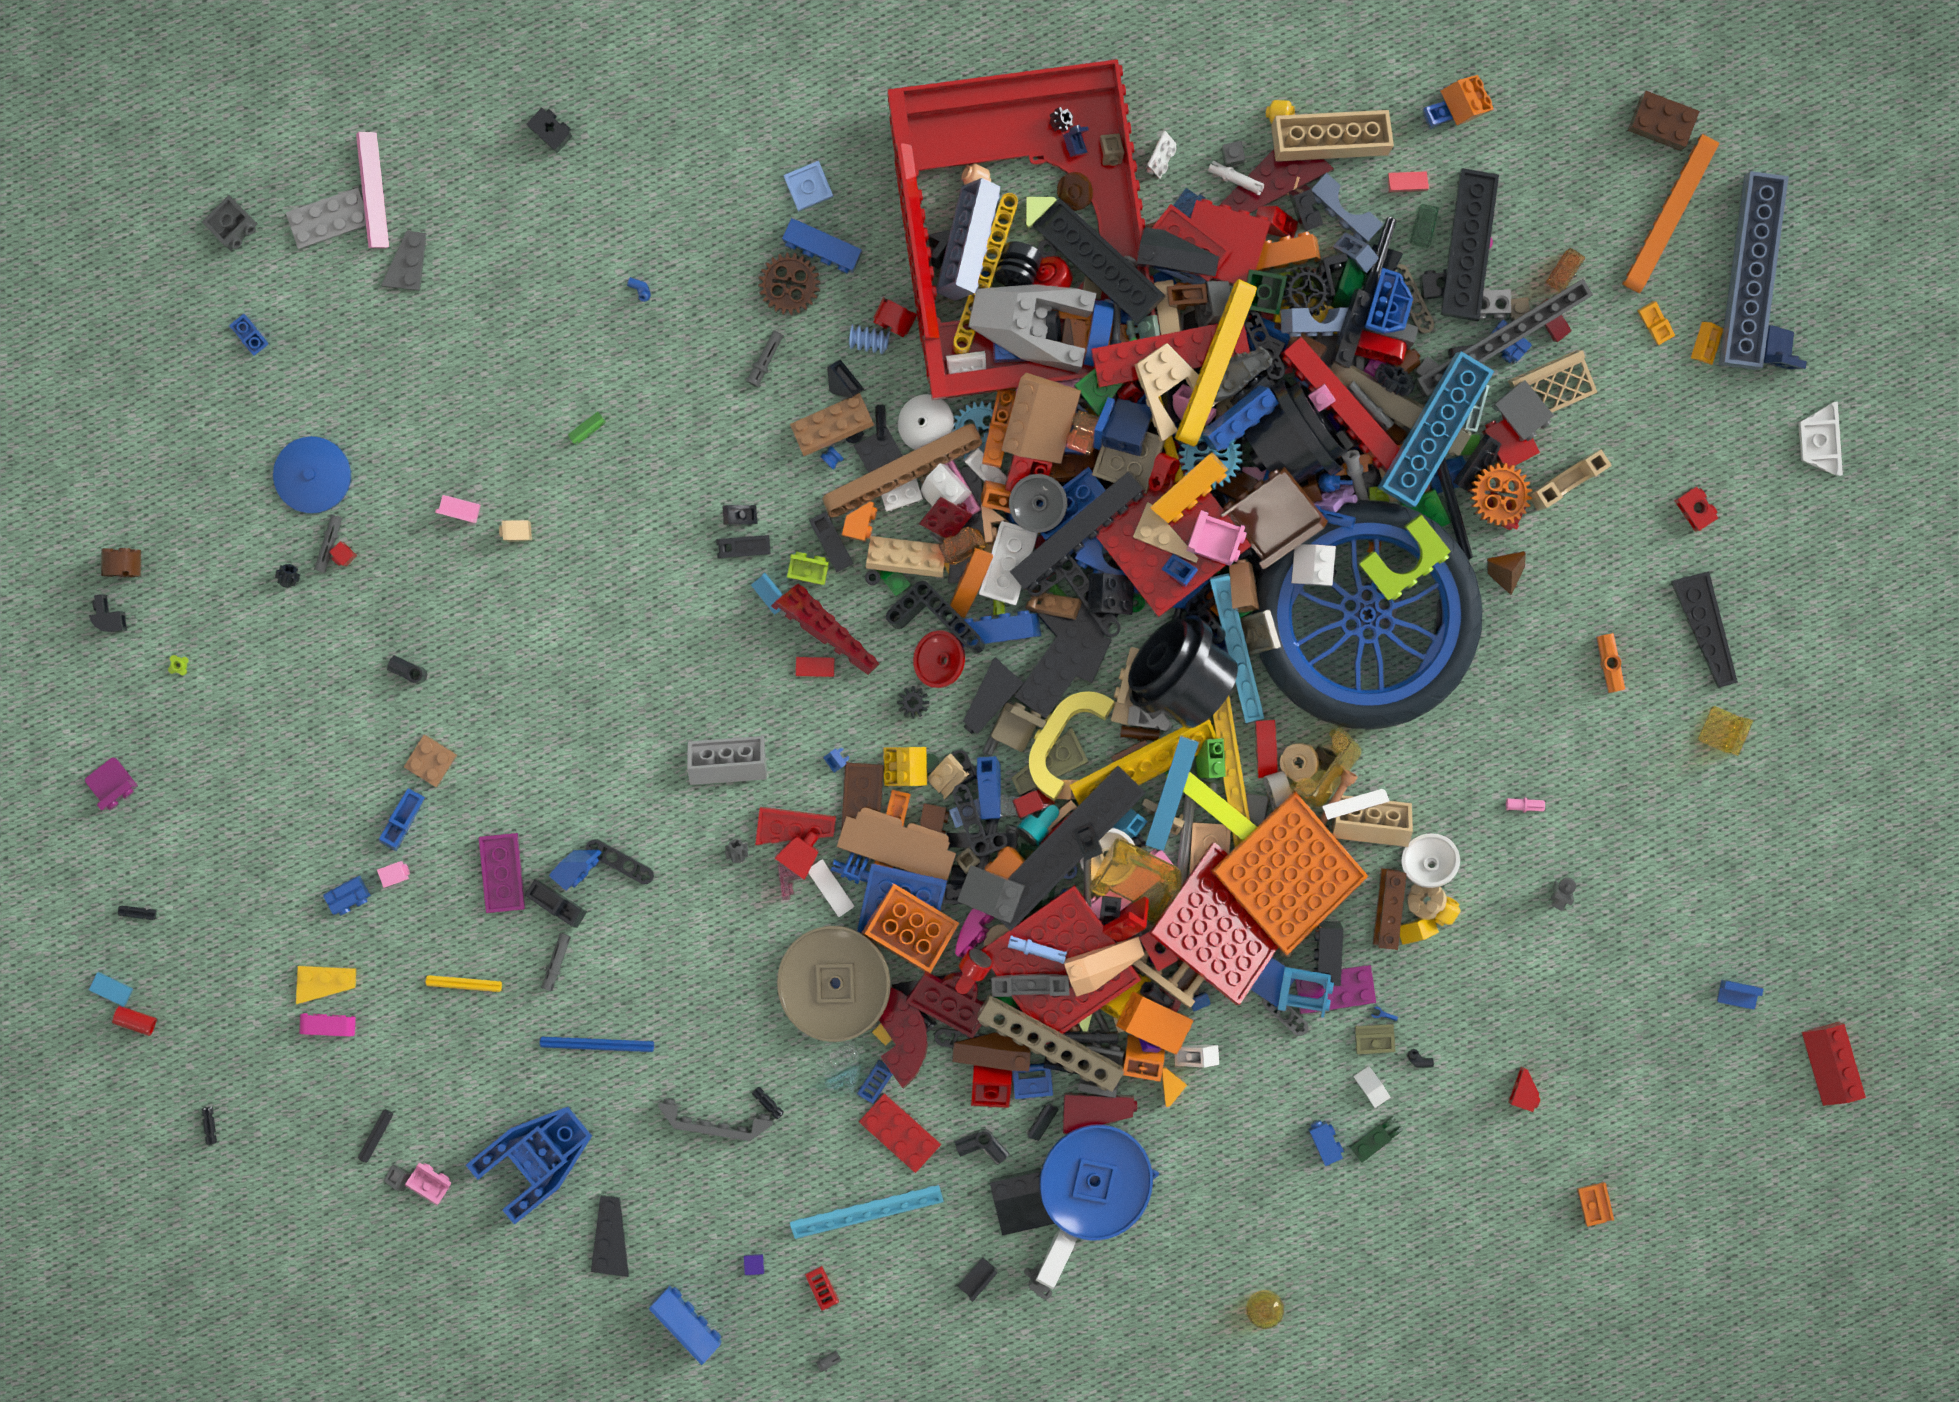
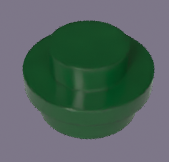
M927 754V773H931L939 765V760L934 754Z

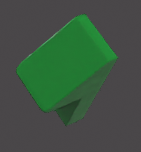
M875 570L896 597L911 586L900 572Z

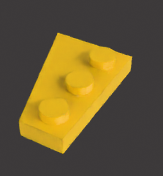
M298 966L296 1004L356 988V968Z

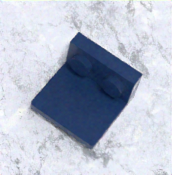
M1773 325L1768 326L1764 355L1765 364L1786 370L1806 369L1807 361L1800 360L1799 356L1792 355L1793 331Z

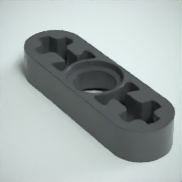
M1262 998L1263 1006L1295 1035L1303 1036L1307 1033L1308 1023L1290 1006L1286 1005V1009L1290 1010V1017L1282 1019L1280 1017L1281 1010L1277 1009L1276 1013H1274L1273 1010L1276 1008L1271 1004L1267 1006L1268 1001ZM1295 1015L1297 1018L1294 1020L1297 1023H1304L1302 1026L1304 1028L1303 1031H1295L1296 1026L1291 1022Z

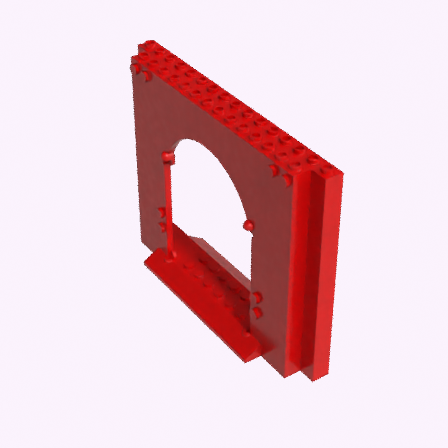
M1118 59L887 90L899 198L916 314H918L917 321L921 348H923L927 381L930 385L932 401L1018 389L1020 379L1025 373L1054 382H1065L1082 379L1095 369L1094 366L1084 365V358L1082 368L1077 373L1031 361L994 363L993 342L976 332L968 353L985 351L986 369L955 374L947 373L946 356L957 355L953 350V343L960 320L941 323V320L936 316L934 300H936L937 291L936 286H932L931 282L934 278L933 266H929L931 250L930 247H926L928 230L923 227L926 217L924 208L921 209L920 207L923 196L922 190L918 189L916 177L919 175V171L1028 156L1030 163L1033 165H1042L1046 162L1067 174L1080 172L1088 178L1093 188L1091 204L1096 214L1099 235L1123 257L1130 256L1137 261L1143 230L1146 226L1145 219L1141 218L1140 213L1143 210L1142 200L1138 199L1140 184L1139 180L1135 179L1137 164L1132 159L1134 144L1133 141L1130 142L1129 134L1132 132L1131 124L1127 122L1126 115H1129L1128 104L1124 103L1126 88L1125 84L1121 83L1123 68L1122 65H1119ZM1059 107L1062 108V111L1068 109L1073 115L1071 122L1073 126H1088L1089 131L1082 134L1088 153L1070 157L1063 137L1064 134L1070 132L1069 128L1062 133L1060 129L1054 131V128L1049 124L1050 114ZM1120 134L1124 150L1121 164L1114 166L1103 165V152L1100 143L1101 135ZM1138 266L1136 269L1154 284L1153 276L1149 275V268ZM1083 283L1077 289L1082 290ZM1101 292V299L1095 300L1105 301V299H1111L1104 292ZM1153 309L1147 316L1157 315L1159 325L1158 314H1155V309ZM1060 318L1061 334H1062L1063 322H1064V320H1065L1064 318ZM969 324L963 325L964 329L971 330V328L968 327ZM963 341L957 343L960 348L967 346Z

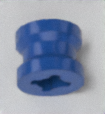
M832 446L828 448L826 454L820 456L833 470L838 462L844 460Z

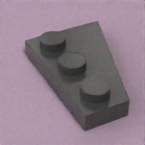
M406 231L381 284L382 287L420 291L426 233Z

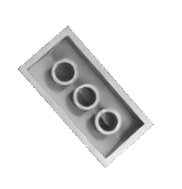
M764 736L689 741L687 771L690 785L767 779Z

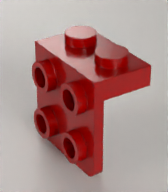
M1143 897L1122 909L1119 918L1103 926L1102 933L1117 942H1121L1146 929L1149 899Z

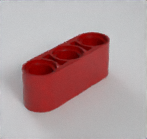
M1362 330L1354 355L1392 365H1401L1404 361L1407 344L1402 340Z

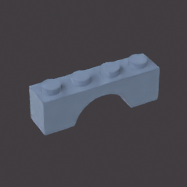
M1326 173L1312 188L1316 204L1319 205L1321 203L1326 208L1324 211L1332 218L1335 216L1340 221L1339 225L1343 229L1351 230L1354 233L1353 237L1367 243L1383 226V223L1371 212L1354 215L1345 211L1338 197L1341 185Z
M1308 308L1281 310L1282 333H1289V337H1299L1301 333H1305L1306 337L1317 336V333H1321L1322 336H1333V332H1337V336H1339L1348 308L1329 309L1326 318L1321 323L1311 316Z

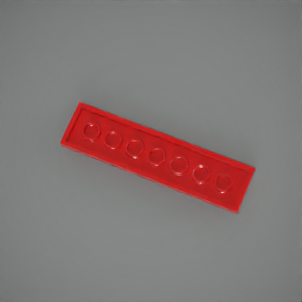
M1218 324L1091 349L1098 387L1139 380L1135 364L1167 343L1192 369L1201 368ZM1244 324L1231 357H1234L1237 353H1250Z

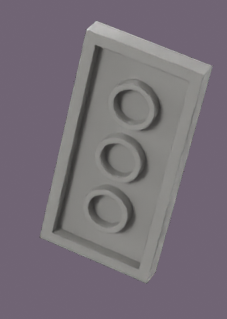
M359 188L286 212L299 250L366 227L364 202Z

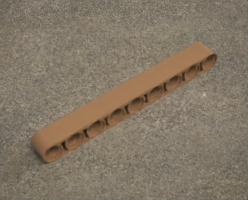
M974 424L965 425L827 493L822 500L829 517L834 518L845 514L934 470L940 463L946 464L980 447L982 439Z

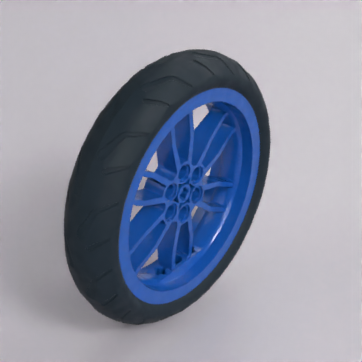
M1358 500L1356 503L1347 502L1336 513L1355 517L1356 521L1353 529L1327 523L1324 529L1302 544L1338 546L1349 542L1351 544V569L1356 593L1350 595L1333 581L1330 587L1343 597L1340 604L1320 600L1304 592L1303 587L1305 584L1291 583L1294 559L1293 549L1267 568L1261 569L1256 584L1259 610L1253 611L1252 614L1270 609L1281 647L1261 652L1259 655L1273 682L1295 705L1322 721L1341 727L1382 729L1410 722L1429 712L1447 698L1460 684L1474 659L1482 632L1481 594L1476 574L1465 553L1438 523L1411 508L1387 501ZM1421 514L1451 551L1447 554L1449 558L1441 564L1437 562L1432 566L1433 570L1430 572V575L1435 582L1432 586L1411 598L1397 603L1390 599L1388 601V608L1382 610L1379 607V601L1387 599L1383 594L1376 591L1377 587L1372 580L1370 585L1362 586L1357 567L1356 541L1373 540L1374 551L1379 557V542L1383 541L1406 550L1419 560V546L1404 526ZM1438 589L1442 605V624L1436 635L1418 625L1393 618V609L1414 602L1432 590ZM1364 590L1370 591L1372 595L1369 601L1363 600L1361 596ZM1299 594L1318 605L1340 611L1342 619L1319 628L1298 641L1293 630L1292 606ZM1351 600L1354 602L1355 608L1353 611H1348L1345 608L1346 601ZM1367 610H1370V615L1372 617L1371 619L1367 618V620H1365V615L1362 613L1363 611L1366 612ZM1382 618L1389 621L1387 629H1382L1379 626ZM1351 619L1355 622L1356 627L1354 630L1346 628L1347 620ZM1395 625L1415 630L1431 638V643L1426 652L1421 654L1404 644L1391 632ZM1340 627L1344 635L1331 648L1311 661L1305 658L1300 649L1301 644L1324 631ZM1365 629H1370L1373 633L1372 638L1369 640L1363 637ZM1381 634L1385 635L1402 650L1422 660L1414 674L1389 687H1384L1383 660L1378 637ZM1354 635L1358 638L1354 662L1355 687L1349 688L1329 680L1320 674L1313 665L1334 652L1350 636ZM1364 644H1372L1377 662L1378 688L1374 690L1361 689L1360 662Z

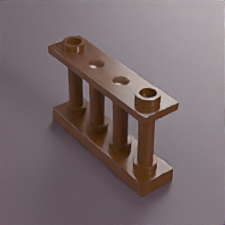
M1381 868L1372 943L1373 945H1378V948L1398 950L1407 873L1401 872V870Z

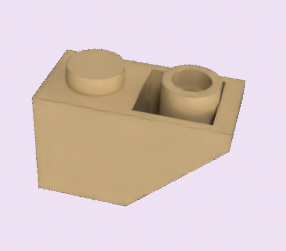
M502 521V525L499 526L500 537H503V540L507 542L532 541L531 522Z

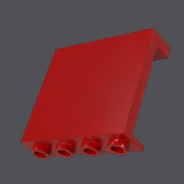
M1207 199L1196 200L1190 219L1232 250L1231 254L1218 269L1216 277L1213 276L1211 280L1229 281L1230 286H1234L1238 279L1246 282L1248 270H1256L1269 227H1271V221H1268V217L1257 215V217L1250 216V212L1245 210L1233 211L1230 206L1220 204V207L1212 205L1213 202Z

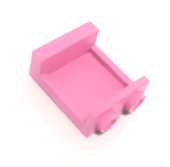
M1201 510L1186 551L1231 566L1233 561L1237 562L1240 551L1237 549L1239 544H1243L1247 534L1244 532L1245 526L1241 525V527L1221 521L1208 516L1207 512Z

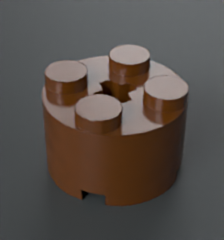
M102 548L101 576L141 577V550Z

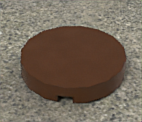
M1071 172L1059 180L1057 195L1073 211H1078L1086 208L1091 203L1093 188L1085 175L1080 172Z

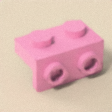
M418 1163L405 1186L438 1206L450 1188L451 1182L446 1175L435 1173L430 1165Z

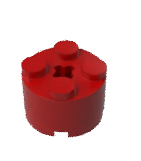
M883 297L873 317V322L885 329L890 326L891 332L904 338L905 334L908 335L918 314Z

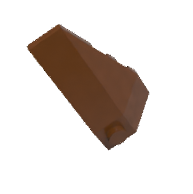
M992 1032L988 1035L954 1042L952 1062L1029 1072L1031 1050L1029 1049L1030 1047L1024 1044L1023 1046L1018 1045L1013 1041V1038L1007 1035L1004 1037L997 1032Z

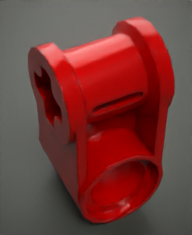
M1136 380L1127 382L1116 393L1122 400H1130L1136 403L1145 394V391L1142 389L1139 381Z
M1159 453L1156 456L1148 481L1150 489L1167 492L1173 487L1180 467L1179 459L1164 453Z

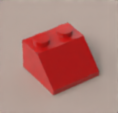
M974 1065L971 1106L1009 1108L1012 1070Z

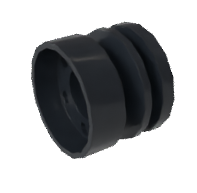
M1010 241L1005 243L1000 256L1001 260L994 274L995 279L1005 287L1033 285L1037 276L1036 272L1042 261V254L1038 249L1024 242Z

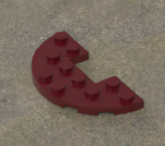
M890 987L888 1003L879 1021L896 1046L883 1054L881 1058L904 1089L917 1076L926 1057L928 1047L927 1028L920 1011L906 1003L907 996Z

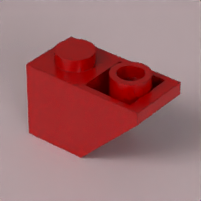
M1278 206L1258 207L1256 217L1257 215L1268 217V221H1271L1268 234L1294 238L1298 225L1295 219Z

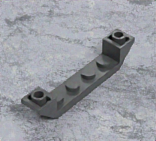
M664 1098V1101L661 1100L658 1104V1107L674 1129L751 1141L771 1127L774 1122L770 1115L759 1114V1116L754 1117L752 1131H750L749 1127L746 1126L732 1128L730 1124L719 1122L718 1125H713L709 1120L700 1119L699 1122L692 1121L691 1117L681 1116L680 1119H677L680 1103H675V1099Z

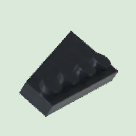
M601 1195L591 1272L629 1277L620 1197Z

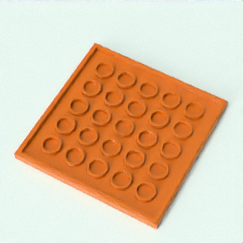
M1293 792L1212 870L1216 877L1285 955H1288L1368 877L1296 792Z

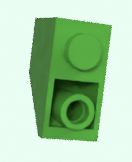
M1224 738L1207 739L1204 741L1196 758L1197 778L1226 777Z

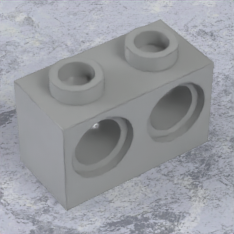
M1484 290L1482 302H1484L1485 308L1481 310L1480 319H1486L1488 315H1494V319L1506 318V315L1511 313V290ZM1496 300H1501L1503 302V309H1498L1496 307Z

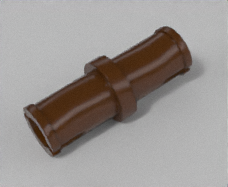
M1122 725L1120 738L1137 739V741L1144 739L1156 741L1160 735L1159 729H1146L1140 726L1137 728Z

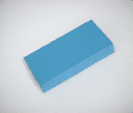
M98 972L89 990L124 1007L133 988Z

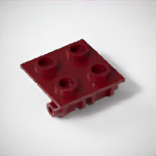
M940 496L919 522V525L952 541L973 514L967 511L965 503L961 502V504L955 505Z

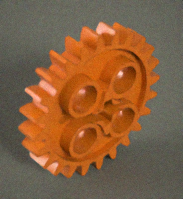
M1496 463L1494 468L1492 465H1488L1487 470L1481 469L1482 475H1475L1478 482H1471L1475 486V489L1469 490L1474 493V496L1469 499L1475 500L1471 507H1477L1478 509L1475 514L1482 513L1480 519L1488 518V524L1494 521L1495 526L1499 525L1500 522L1504 526L1507 525V520L1512 524L1514 523V518L1520 520V514L1527 513L1524 507H1530L1526 502L1532 499V497L1527 496V493L1532 491V489H1527L1526 487L1530 482H1524L1527 475L1520 476L1521 469L1514 471V465L1508 467L1507 463H1503L1502 466ZM1491 479H1494L1496 482L1494 489L1490 487L1489 482ZM1510 481L1514 483L1513 491L1508 488ZM1485 491L1515 494L1517 498L1485 494ZM1488 498H1491L1494 503L1491 508L1487 505ZM1508 500L1512 503V508L1510 510L1506 508V502Z

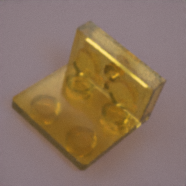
M1712 706L1698 741L1732 756H1739L1753 720L1739 717L1719 707Z

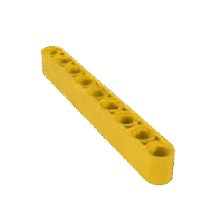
M1013 193L1004 194L1000 200L991 227V235L987 241V252L982 262V272L987 271L990 273V276L983 277L980 273L978 289L991 288L994 274L1017 210L1018 198ZM1009 201L1012 202L1014 205L1012 207H1007L1004 203ZM1005 219L1008 223L1000 224L998 220ZM999 236L1002 241L995 242L992 238ZM994 254L996 258L991 260L987 258V255ZM975 294L968 296L954 338L953 350L957 355L966 354L970 351L976 333L973 329L966 330L963 328V325L969 324L971 316L969 308L973 306ZM963 341L967 346L960 348L957 343Z
M1240 279L1235 282L1176 433L1175 438L1192 447H1195L1200 439L1257 288Z

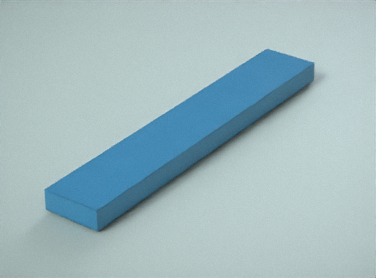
M1180 736L1145 844L1147 846L1162 851L1165 849L1199 744L1198 741Z

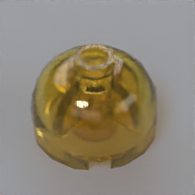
M1270 1290L1258 1291L1253 1293L1248 1299L1246 1314L1250 1322L1256 1327L1271 1329L1282 1321L1284 1304L1275 1292Z

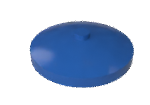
M303 437L292 441L280 452L274 464L273 481L277 493L291 508L304 513H322L335 507L345 497L351 482V469L346 455L333 442L320 437Z

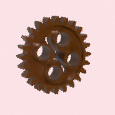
M786 252L785 258L778 254L779 260L777 261L772 257V264L765 263L768 269H761L765 275L759 276V280L763 281V283L758 284V287L764 288L759 293L760 295H766L763 301H770L768 307L772 308L775 306L776 313L782 309V315L789 311L792 316L793 310L800 314V308L807 311L806 304L813 306L811 299H818L814 292H820L816 285L821 284V282L815 280L819 273H813L816 267H809L810 260L804 263L803 255L797 259L796 253L793 254L792 258H790L788 252ZM784 268L787 270V274L785 277H778L777 271ZM797 273H805L806 278L803 281H797ZM775 279L786 283L789 282V280H792L793 284L805 285L806 288L802 289L800 287H796L793 285L790 286V288H787L786 284L773 283V280ZM776 287H781L783 293L780 296H775L773 290ZM800 291L802 297L799 300H794L792 298L793 292Z

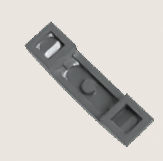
M1017 974L991 977L992 997L1050 994V996L1070 995L1068 975Z

